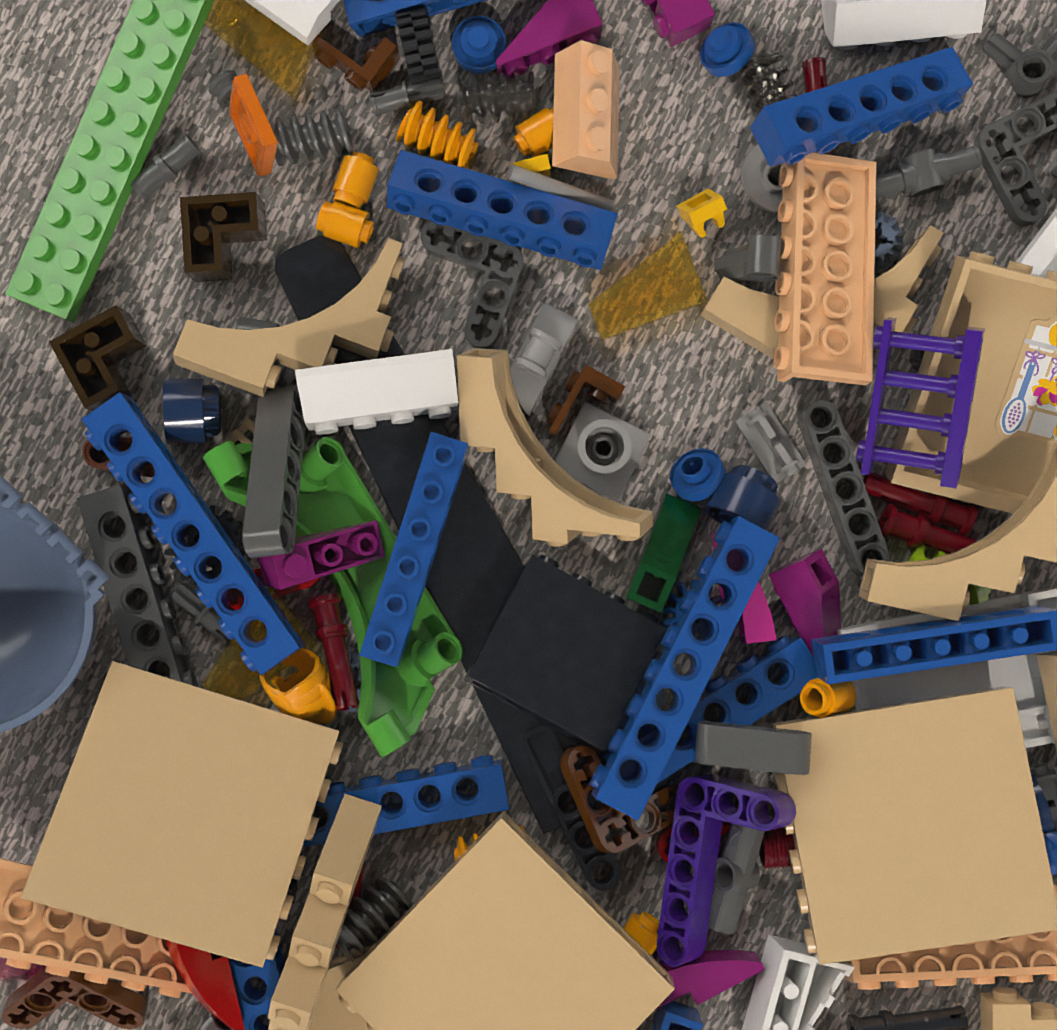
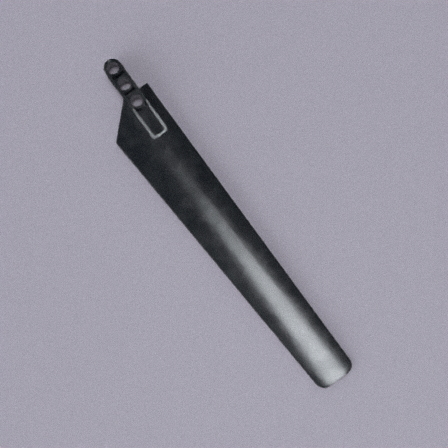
M324 235L317 236L284 251L278 256L275 263V273L298 321L307 319L336 304L362 280L342 243L324 237ZM394 335L388 351L380 350L377 359L405 355ZM333 345L334 348L339 349L334 365L371 360ZM429 414L414 416V421L404 424H392L391 419L376 421L375 427L367 429H354L353 425H348L398 531L400 530L430 433L434 432L452 438L441 418L430 419ZM465 462L425 587L462 645L463 655L461 663L467 673L470 666L474 664L525 567ZM472 685L543 834L561 827L589 884L593 888L602 891L614 887L619 880L620 869L613 853L599 851L594 846L592 840L585 845L577 844L574 839L575 832L581 826H585L576 805L571 810L565 811L561 810L557 803L561 793L570 791L561 771V757L568 748L581 746V744ZM608 747L606 751L597 753L603 766L606 765L603 755L610 752ZM579 757L578 761L574 763L576 770L582 769V766L586 763L585 758ZM587 777V780L580 781L581 786L590 782L592 777ZM591 789L587 800L589 806L593 809L596 798L591 795L593 791ZM599 861H607L610 864V872L603 879H595L591 875L593 865Z

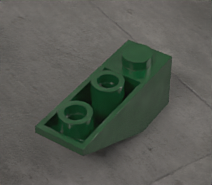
M665 495L623 597L662 613L678 575L701 510L700 507L672 495Z

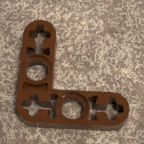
M581 745L568 748L563 753L560 761L561 771L589 836L599 851L604 853L624 851L673 823L675 803L673 808L659 810L657 806L669 802L670 796L676 797L679 785H665L652 792L644 808L649 815V823L642 830L637 827L632 817L605 803L598 810H594L589 806L587 800L588 793L594 787L590 786V782L581 786L580 781H585L587 777H592L597 767L601 764L594 749ZM579 757H584L586 763L582 766V769L576 770L574 763L578 761ZM625 827L627 831L614 835L613 842L606 841L605 836L608 835L609 829Z
M45 967L10 994L1 1015L2 1020L7 1025L26 1029L36 1025L65 1002H69L117 1027L136 1029L144 1023L148 1001L140 994L122 987L108 979L107 984H100L83 979L85 973L70 971L69 977H63L45 972Z

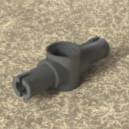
M974 145L947 154L943 152L935 154L934 149L913 153L903 158L901 165H897L895 170L876 176V199L897 192H902L903 194L911 193V197L932 193L945 185L944 182L949 181L950 176L979 168L982 165L979 148Z

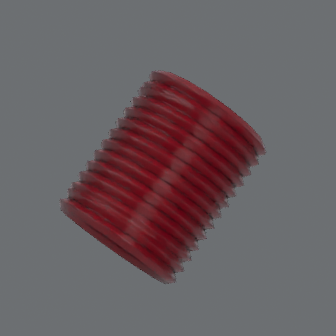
M784 827L765 831L759 850L760 861L764 869L792 867L789 850L795 849L793 834L786 835Z

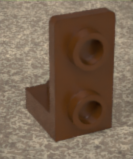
M318 35L311 42L315 51L314 57L317 61L330 70L334 66L345 73V80L359 91H362L364 87L370 92L377 91L400 60L397 45L385 37L378 46L373 45L367 51L363 59V67Z
M585 365L581 373L574 370L564 388L570 394L563 406L558 403L555 404L546 423L552 425L549 434L556 437L583 386L590 389L587 393L588 396L605 405L608 404L609 400L616 404L626 386L588 365Z

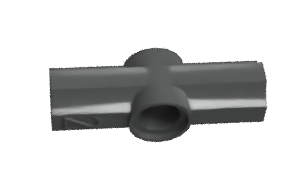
M733 823L730 824L722 856L717 858L708 925L711 930L727 935L736 932L747 891L754 888L759 881L760 871L756 860L765 831Z

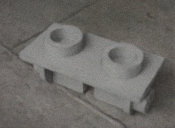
M767 402L735 421L767 474L776 483L795 474L806 465Z

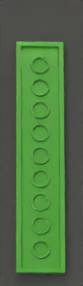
M133 0L9 283L6 295L72 323L75 322L133 189L131 183L140 173L214 0Z

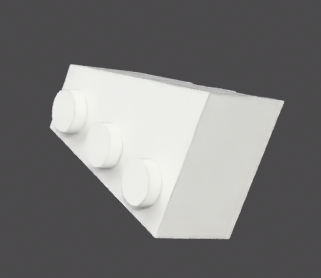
M768 934L761 959L764 970L757 974L742 1030H815L812 1026L825 1007L829 1009L835 1000L832 996L845 975L847 977L850 976L855 966L849 961L820 965L815 953L808 954L805 943Z

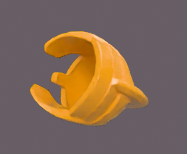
M301 648L282 662L283 665L295 666L299 671L291 674L284 680L281 676H274L271 682L275 688L271 687L265 674L260 675V681L264 690L281 713L316 724H329L334 720L336 705L331 694L329 674L320 657L312 651Z

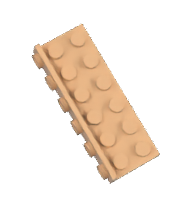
M811 153L795 164L787 165L784 163L779 173V185L783 187L782 201L778 208V221L782 222L780 237L782 239L780 273L775 285L776 294L780 296L779 310L774 320V328L778 332V347L774 352L773 366L777 369V381L781 382L797 377L867 385L873 382L876 162Z
M0 858V957L7 958L6 965L20 969H30L32 963L45 965V972L63 977H69L70 971L85 973L83 979L100 984H107L108 979L113 978L122 980V987L137 991H144L146 985L159 987V994L174 998H180L182 992L192 994L178 973L164 939L22 899L21 895L33 865Z
M1054 885V890L1057 899V885ZM1057 930L850 960L849 962L855 968L849 977L846 976V980L857 983V987L860 990L881 989L880 982L895 981L897 988L919 987V980L933 979L934 986L957 985V978H971V984H995V977L1009 976V982L1027 983L1033 982V975L1047 974V980L1057 981Z

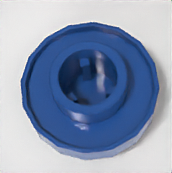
M472 16L463 20L456 27L452 36V52L456 62L464 70L473 74H485L495 70L496 60L506 49V37L502 27L495 20L486 16Z
M732 22L714 29L703 42L699 54L701 63L712 76H730L741 70L749 62L754 53V38L748 28L741 23Z
M705 448L694 449L683 454L675 461L670 470L669 479L673 489L681 498L689 501H699L715 493L721 484L726 469L719 455L713 450Z

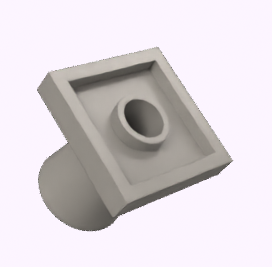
M584 402L555 462L573 479L618 502L651 434ZM600 442L607 443L610 446V453L606 456L599 455L596 451V445Z

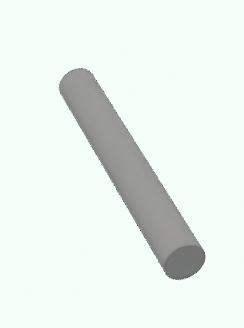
M514 164L508 170L507 179L598 208L609 211L613 210L614 201Z

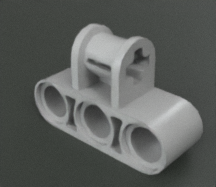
M544 303L510 368L520 408L523 413L529 416L535 408L579 320L547 303Z

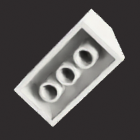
M821 0L825 34L832 47L851 50L858 45L864 44L889 46L894 41L911 40L913 42H926L932 37L942 36L959 39L966 37L967 34L981 33L986 0Z
M452 349L295 370L305 425L308 430H315V433L319 435L338 432V426L353 425L354 429L372 428L376 426V421L391 419L392 424H404L414 421V416L429 414L430 419L446 418L452 415L451 411L458 410L459 402Z

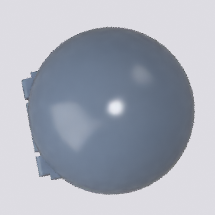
M2 476L0 477V733L18 727L38 716L56 702L75 681L88 658L94 641L97 625V603L106 595L100 588L111 578L92 559L88 558L85 561L82 555L84 552L75 545L61 527L42 514L30 502L26 504L20 503L19 501L23 498V495Z

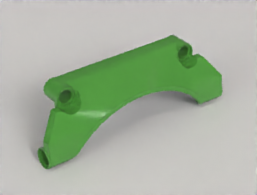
M322 437L307 451L303 452L295 538L364 522L377 521L385 557L328 575L341 595V599L346 607L360 654L396 537L346 456L342 445L334 438ZM227 441L208 451L203 456V460L225 497L246 507L253 444L240 443L235 445L233 441ZM426 587L400 666L394 667L360 656L361 692L358 720L381 758L411 740L410 736L416 733L435 690L430 679L458 663L463 655L460 641L452 632Z

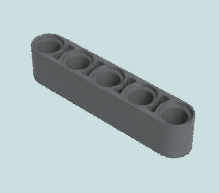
M297 385L267 389L264 397L258 396L243 525V545L250 558L289 554L294 549L306 427Z
M817 400L804 407L799 413V428L847 563L852 572L863 577L865 568L861 563V558L865 551L870 550L874 553L876 560L890 561V554L839 412L830 401ZM813 409L824 413L826 423L823 428H817L812 424L810 414ZM826 444L833 445L838 451V460L835 464L827 462L823 457V449ZM840 479L847 481L851 487V493L847 499L840 498L836 493V484ZM854 514L858 515L863 521V530L858 535L853 534L848 526L849 519Z

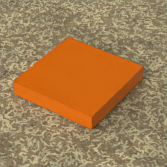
M247 73L235 76L232 82L229 115L256 174L262 177L272 172L278 141Z

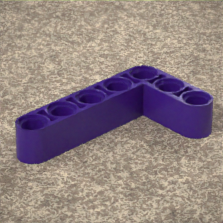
M712 774L688 777L679 784L656 944L658 956L664 964L670 967H677L700 958L704 953L722 821L759 831H769L788 826L796 816V805L788 794ZM700 786L704 790V800L701 799L699 794ZM734 794L738 797L739 800L738 810L735 808L733 804ZM769 802L773 805L775 809L774 820L769 816L768 813ZM695 824L699 830V838H697L694 832ZM689 863L693 866L694 876L690 873ZM684 901L689 908V914L685 911ZM679 940L682 942L683 951L680 949Z

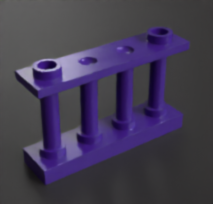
M888 317L884 319L883 326L877 325L874 335L873 348L880 350L866 440L859 441L856 462L862 463L861 474L869 475L874 469L875 461L935 470V474L942 475L940 486L956 489L960 480L985 328L968 327L965 336L958 335L957 339L896 332L897 318ZM892 347L953 354L954 359H961L959 374H951L950 378L889 370ZM886 386L946 393L947 398H954L952 414L945 413L944 417L885 409L883 404ZM880 424L941 432V436L948 437L946 452L939 451L938 455L877 446Z

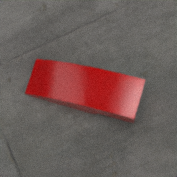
M165 940L178 973L198 1001L213 1016L232 1030H245L228 958Z

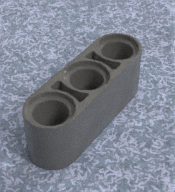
M698 721L694 762L740 769L807 775L810 770L812 733L790 729Z

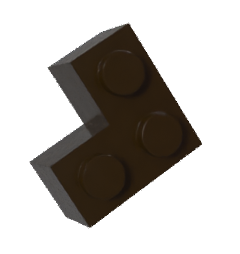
M256 192L180 197L184 273L195 282L233 280L230 243L267 241L265 203Z
M115 305L49 341L85 409L94 411L119 392L130 397L132 396L115 363L146 347L147 344L132 316L124 309Z

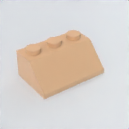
M580 40L555 54L552 166L608 179L617 178L620 68L613 49Z

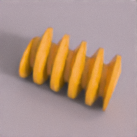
M419 100L408 110L402 120L396 135V142L404 139V146L408 149H413L417 146V152L421 156H425L430 152L431 159L441 161L444 158L445 163L469 169L479 148V142L475 141L476 129L471 128L465 136L462 135L463 122L458 121L451 129L448 127L449 115L445 114L437 122L435 121L436 108L432 107L424 115L422 114L423 102Z

